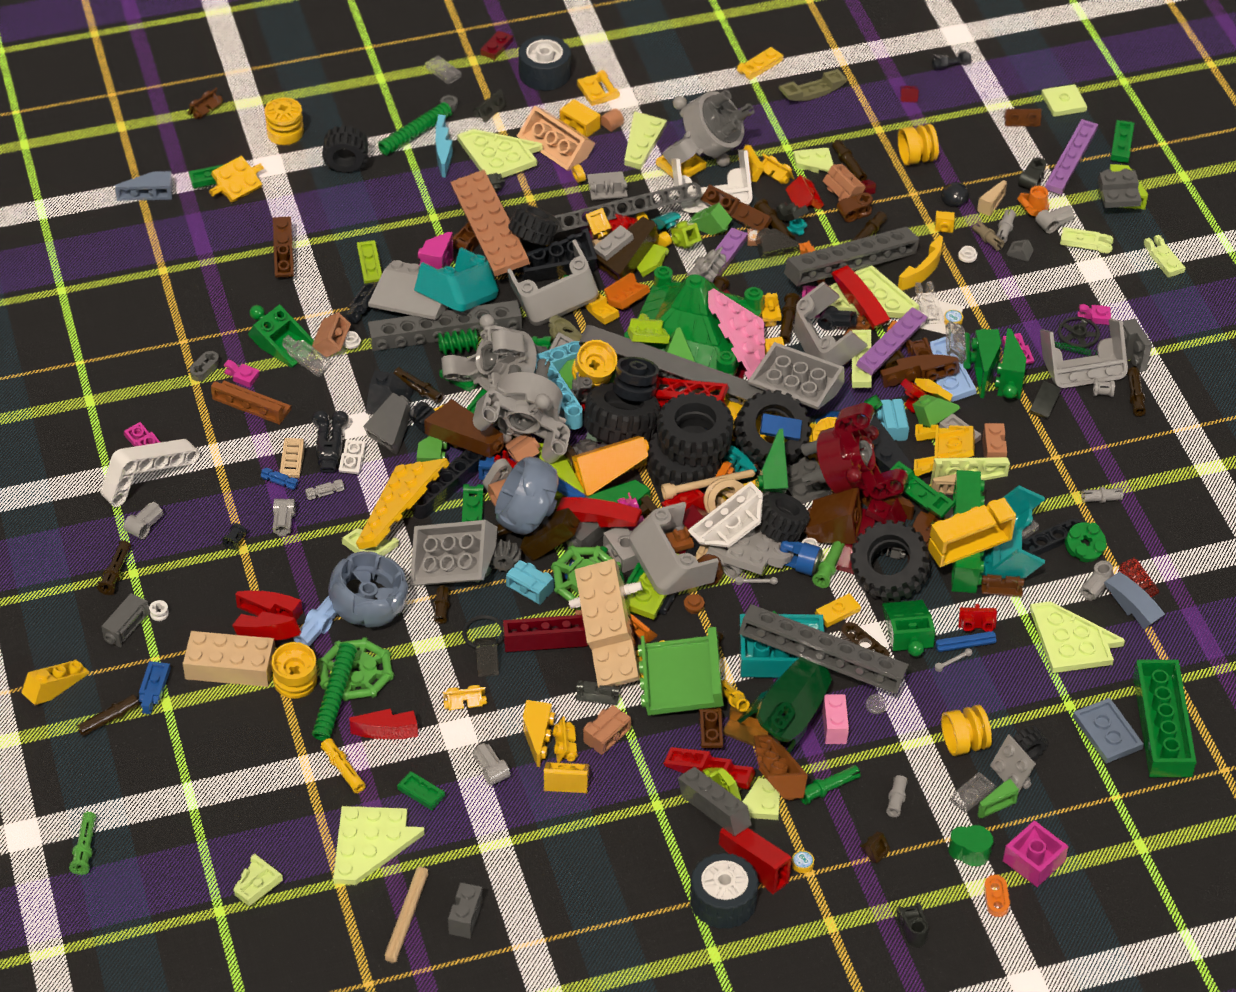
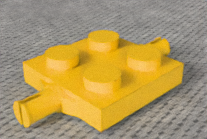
M240 156L212 171L211 175L215 179L217 186L210 189L209 193L213 197L222 192L233 203L261 188L262 183L256 176V173L264 170V167L261 163L251 167L243 156Z

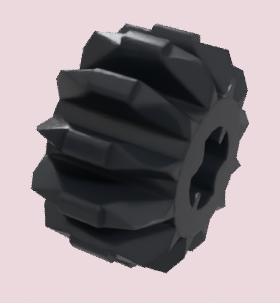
M420 401L413 406L409 416L414 425L425 433L424 420L433 414L435 410L428 403Z

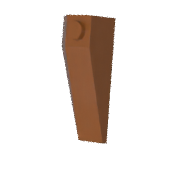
M754 735L753 740L759 771L783 799L794 800L795 798H803L808 774L773 735Z

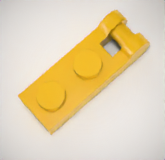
M770 47L746 63H740L737 67V72L745 74L747 79L752 80L783 61V55Z

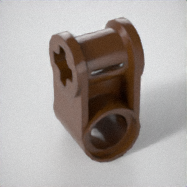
M860 193L840 200L836 207L846 222H852L867 217L872 213L870 205L873 197L869 193Z
M469 222L453 237V249L462 247L472 252L479 245Z
M923 337L922 340L906 341L909 357L933 355L926 337Z

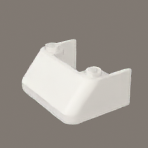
M738 150L740 168L729 171L727 175L728 184L714 187L738 198L741 202L748 205L752 201L748 151ZM671 158L674 186L692 183L688 176L681 174L680 159ZM689 186L688 194L693 196L696 189H693V186ZM707 187L701 188V194L698 198L680 202L681 209L687 213H694L710 207L700 200Z

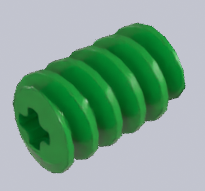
M471 328L467 329L466 334L462 329L459 331V335L456 331H452L451 336L449 332H445L444 338L441 333H437L439 351H443L445 356H447L448 350L451 351L452 355H455L456 349H458L460 354H462L463 348L468 353H470L471 347L474 348L475 352L478 349L476 328L474 333Z

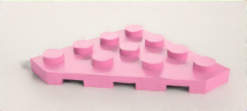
M716 289L708 291L709 309L712 314L716 313L721 322L718 326L724 337H729L734 346L731 349L738 362L742 361L747 371L744 373L749 380L765 356L763 319Z

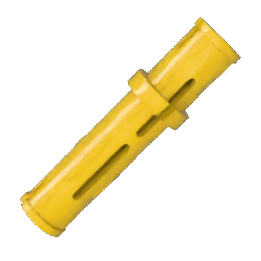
M722 680L723 695L728 699L729 704L739 709L740 712L746 711L750 704L745 699V695L741 691L736 690L727 680Z
M331 738L324 740L321 748L330 758L329 762L331 765L339 770L354 793L363 791L366 784L347 761L346 754L339 750Z

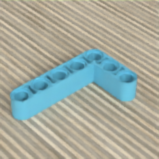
M572 341L536 354V367L534 371L536 373L539 359H546L545 365L547 361H550L548 378L560 388L563 395L559 416L566 419L565 425L568 428L574 430L581 428L583 425V409L559 374V370L567 360L576 358L581 347L579 341Z

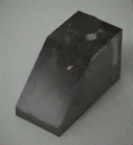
M762 229L755 238L760 259L796 253L799 247L797 241L777 229Z

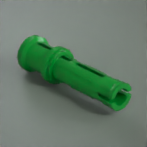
M853 765L823 780H813V783L805 787L804 797L800 798L801 802L807 805L810 803V800L817 797H825L828 791L860 778L861 774H856L859 771L858 767Z

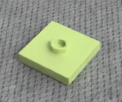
M1075 84L1042 90L1041 95L1053 117L1087 111V105Z

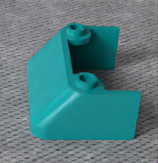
M462 247L459 248L455 268L445 266L444 268L436 269L422 262L414 288L415 291L457 311H466L497 298L499 291L486 257L476 255Z
M1018 485L1003 497L1016 514L1012 540L984 550L982 557L984 571L982 575H1000L1002 579H1005L1006 576L1025 578L1045 564L1044 559L1022 550V530L1032 523V510L1045 501V497Z

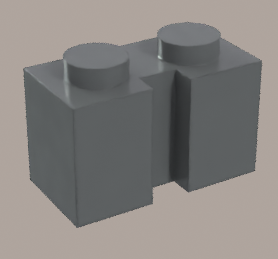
M460 882L456 894V905L453 904L448 918L449 934L471 939L483 903L482 887Z

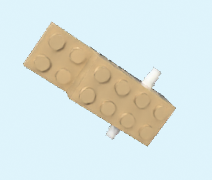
M615 559L575 569L579 597L569 600V605L571 609L581 607L587 643L592 650L598 688H600V685L613 686L614 684L619 686L640 680L627 595L643 590L641 582L625 585L623 573Z

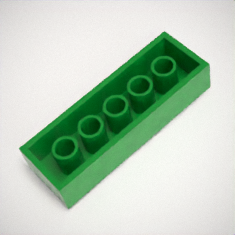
M957 470L953 490V501L955 502L953 516L984 505L982 492H984L985 481L981 480L980 471ZM984 551L952 563L951 591L976 593L977 585H981L982 573L984 571L982 557Z
M1136 660L1133 678L1149 777H1192L1196 765V757L1179 660Z

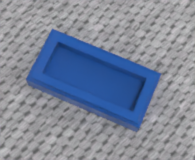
M763 413L760 434L775 437L778 430L783 428L785 439L799 441L802 420Z

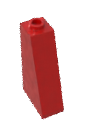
M724 828L720 830L719 845L729 854H735L746 859L753 866V869L756 870L758 881L771 894L776 893L789 883L791 857L749 828H746L736 836H733Z

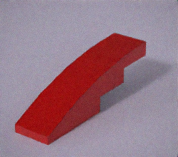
M848 265L831 273L848 303L854 304L860 316L866 317L872 329L890 321L880 302Z
M562 497L556 510L569 508L580 522H598L600 527H635L642 514V510L639 508L601 499L583 497Z
M671 747L664 761V766L683 774L694 767L702 773L706 768H723L733 777L738 788L749 789L755 775L753 767L733 765L732 759L712 757L710 751Z

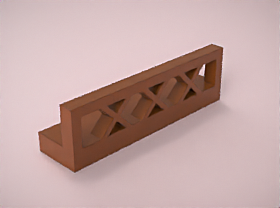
M214 381L211 385L213 400L279 425L291 411V405L227 381L222 383Z

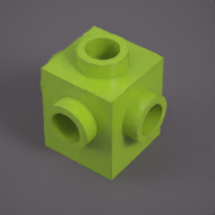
M681 221L676 223V227L670 229L672 233L671 238L675 246H683V249L694 246V243L701 241L697 223Z

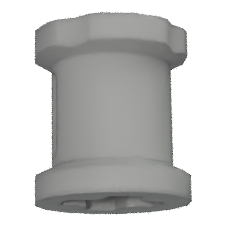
M1094 379L1093 396H1114V380L1102 382Z

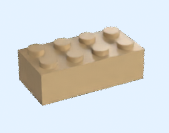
M191 631L183 661L185 679L268 687L272 673V655L275 652L274 638Z

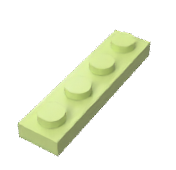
M852 330L853 333L868 345L852 358V388H871V375L856 366L858 360L871 348V330Z

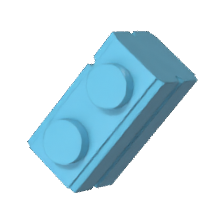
M881 400L883 405L876 409V417L881 421L894 441H906L908 439L909 426L903 400Z
M519 560L514 565V568L512 567L507 573L506 586L541 605L554 590V578L547 572L543 573L537 570L533 564Z

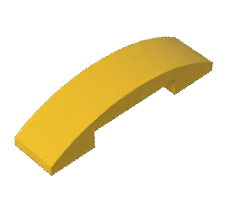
M939 235L930 244L928 257L916 269L909 266L899 276V289L903 291L923 282L933 273L940 261L943 236Z

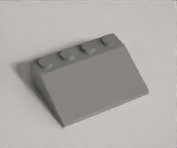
M393 260L384 269L368 303L369 307L436 320L447 309V306L414 290L420 265L404 263L400 260Z
M774 342L748 380V384L763 390H771V393H774L775 390H781L783 395L786 393L791 394L793 400L798 399L804 405L820 409L837 395L844 384V367Z
M487 520L414 526L410 585L419 586L484 580L496 547L497 526Z

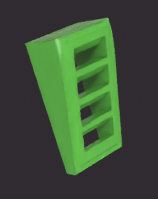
M1011 779L1005 781L980 802L979 818L986 817L1017 802L1019 789Z

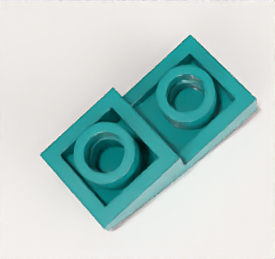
M667 212L652 220L659 229L665 227L670 229L676 225V221L681 216L675 212Z
M731 444L730 450L722 460L733 463V467L736 468L735 473L752 469L756 474L757 469L750 459ZM754 477L746 478V479H742V480H745V481H747V482H750V481H753Z

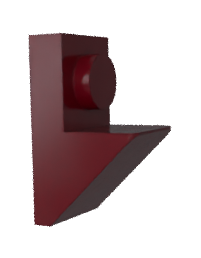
M897 497L892 505L880 499L872 498L865 511V515L878 522L881 521L882 524H886L887 520H893L897 524L898 521L905 522L907 519V515Z

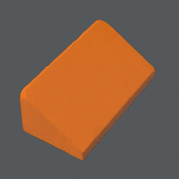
M630 613L633 633L640 639L641 636H644L645 643L651 642L658 636Z

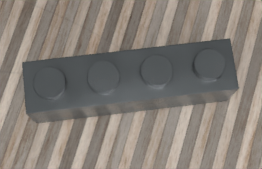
M696 767L678 777L682 797L733 836L751 826L747 805Z

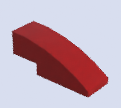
M237 591L235 594L237 607L256 616H259L263 611L294 617L297 621L303 613L301 600L288 595L268 591Z
M263 611L258 617L241 614L232 625L237 635L274 638V641L299 636L302 633L294 617Z
M391 709L349 718L350 732L353 735L386 740L418 737V725L414 711L392 715Z

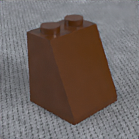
M852 488L813 500L812 507L808 508L810 519L804 529V534H807L808 538H813L818 543L840 541L841 544H853L857 542L863 517L859 488Z

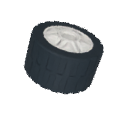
M540 35L527 39L521 44L518 54L519 78L525 85L535 90L547 91L560 88L567 83L571 75V50L565 41L555 36Z
M712 854L702 859L696 865L695 870H693L691 878L690 905L693 908L694 914L697 915L700 921L720 929L738 927L750 919V916L755 912L758 894V878L753 866L746 859L735 854Z

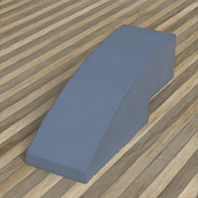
M1118 572L1104 582L1126 614L1129 616L1132 613L1143 629H1146L1165 615L1158 604L1138 584L1121 572Z

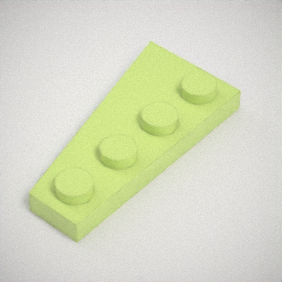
M634 111L624 165L642 169L665 130L667 120Z
M1007 457L934 458L930 485L932 486L933 478L956 474L957 470L980 471L981 480L1008 476L1010 462Z

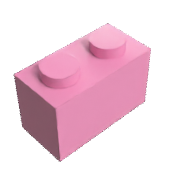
M845 694L825 695L822 707L825 744H847L849 727Z

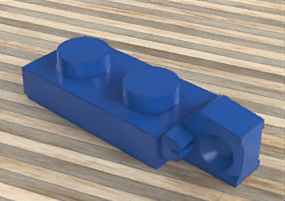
M149 661L139 690L142 714L151 715L153 705L158 704L159 700H161L171 669L169 663Z

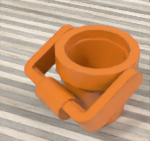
M1034 186L1029 194L1020 193L1017 198L1031 216H1037L1042 210L1049 211L1048 190L1043 186Z

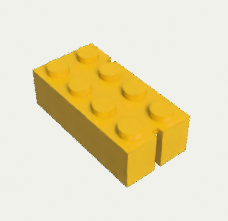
M1001 498L990 501L986 507L985 505L974 507L967 512L955 514L943 521L939 520L931 526L928 550L938 566L942 567L1011 541L1016 514L1006 499Z

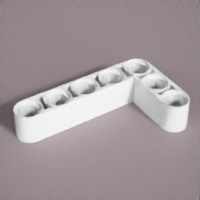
M187 439L119 449L111 457L100 493L113 507H119L126 501L136 473L190 465L198 460L200 452Z

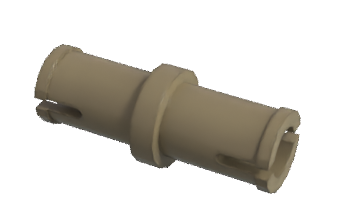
M981 221L976 222L979 227L974 223L972 230L981 236L985 243H989L997 251L1000 250L997 245L1001 248L1004 246V241L995 235L992 229H988Z

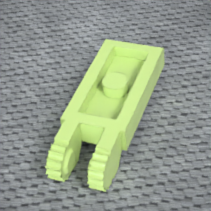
M1064 227L1060 245L1098 250L1100 253H1110L1113 238L1111 235L1100 234V232Z
M1160 235L1154 236V242L1150 238L1144 239V245L1149 255L1167 277L1185 272L1184 265L1165 244L1164 239Z

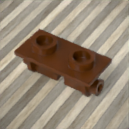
M217 88L212 91L208 90L199 100H193L189 105L190 108L187 115L189 116L192 113L195 119H201L210 112L207 106L211 110L220 106L223 99L221 96L216 95Z
M1006 109V112H1004L1005 126H1040L1041 109Z
M983 575L982 594L1023 597L1024 578H1020V576H1006L1005 579H1002L1000 575Z

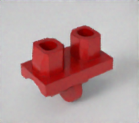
M974 604V608L959 607L958 628H963L964 631L982 628L985 632H992L996 628L997 608H980L979 604Z

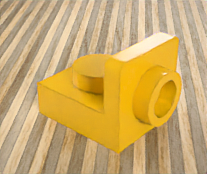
M603 208L585 214L593 238L598 237V239L608 236L611 227Z
M936 211L935 231L953 233L954 212Z

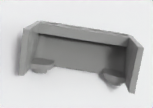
M576 239L572 241L576 258L572 259L569 265L572 274L538 289L531 280H524L518 283L511 268L507 270L510 285L531 324L536 326L549 322L552 316L565 315L594 302L598 298V288L589 264Z
M822 282L797 303L793 330L805 353L843 366L868 345L852 331L848 332L838 341L830 335L820 338L811 320L840 298L839 294L825 282Z
M1113 318L1109 319L1111 338L1103 339L1098 343V355L1064 361L1061 351L1055 348L1053 332L1044 329L1040 330L1043 360L1053 383L1058 387L1067 388L1092 384L1094 379L1105 382L1124 378L1128 372L1123 321Z
M685 502L655 509L629 536L630 547L654 590L661 595L676 593L715 581L719 563L717 558L698 563L692 554L682 553L677 555L663 532L664 530L682 526L686 508Z

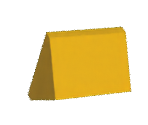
M546 762L544 767V791L587 793L589 764Z

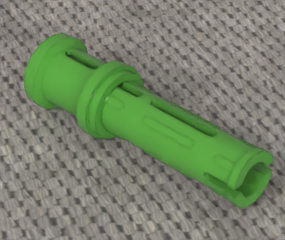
M840 541L832 544L825 560L820 562L818 572L812 578L816 586L821 588L829 586L830 578L836 572L835 565L845 544H841Z
M93 812L83 813L78 842L72 850L74 857L69 865V870L77 875H84L89 872L88 862L93 853L90 845L96 820V814Z

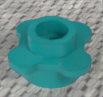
M797 218L796 220L789 221L790 225L787 228L793 234L803 235L807 223L803 219Z

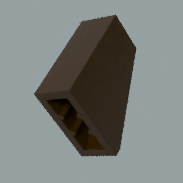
M569 508L553 512L549 517L545 516L535 530L525 534L520 548L531 561H534L573 537L580 520Z

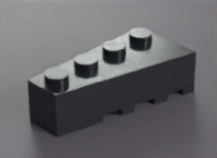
M588 228L582 230L579 234L569 235L567 239L560 242L555 241L548 247H541L527 253L530 264L519 268L522 281L531 280L535 282L571 275L569 265L571 260L576 258L572 243L575 239L589 264L590 270L595 271L597 257Z
M874 414L870 425L877 427L879 431V436L872 442L876 464L880 472L889 471L898 461L913 471L914 466Z

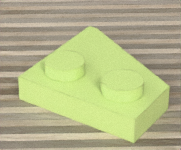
M829 148L793 151V158L798 169L810 170L819 173V170L828 172L833 165Z
M358 528L342 538V544L354 553L371 551L382 556L396 548L399 542L397 538H392L391 541L383 539L377 547L359 549L356 542L362 529Z
M758 778L742 802L747 805L750 818L778 820L780 794L767 779Z
M253 854L250 858L251 864L249 868L244 869L241 880L237 882L233 889L235 896L248 906L252 905L283 881L282 874L256 854Z

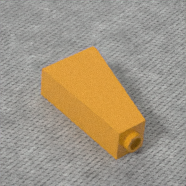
M636 436L571 456L577 478L584 489V494L586 496L593 494L648 457L649 445L644 437Z

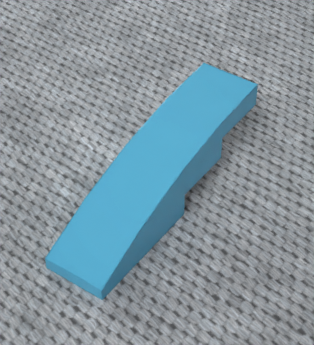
M438 114L435 136L436 156L441 176L446 178L453 155L452 140H449L446 116Z

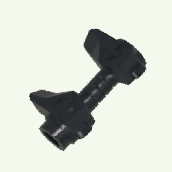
M963 49L954 58H948L947 55L934 54L932 67L934 70L946 69L948 65L959 63L968 65L972 62L971 54Z

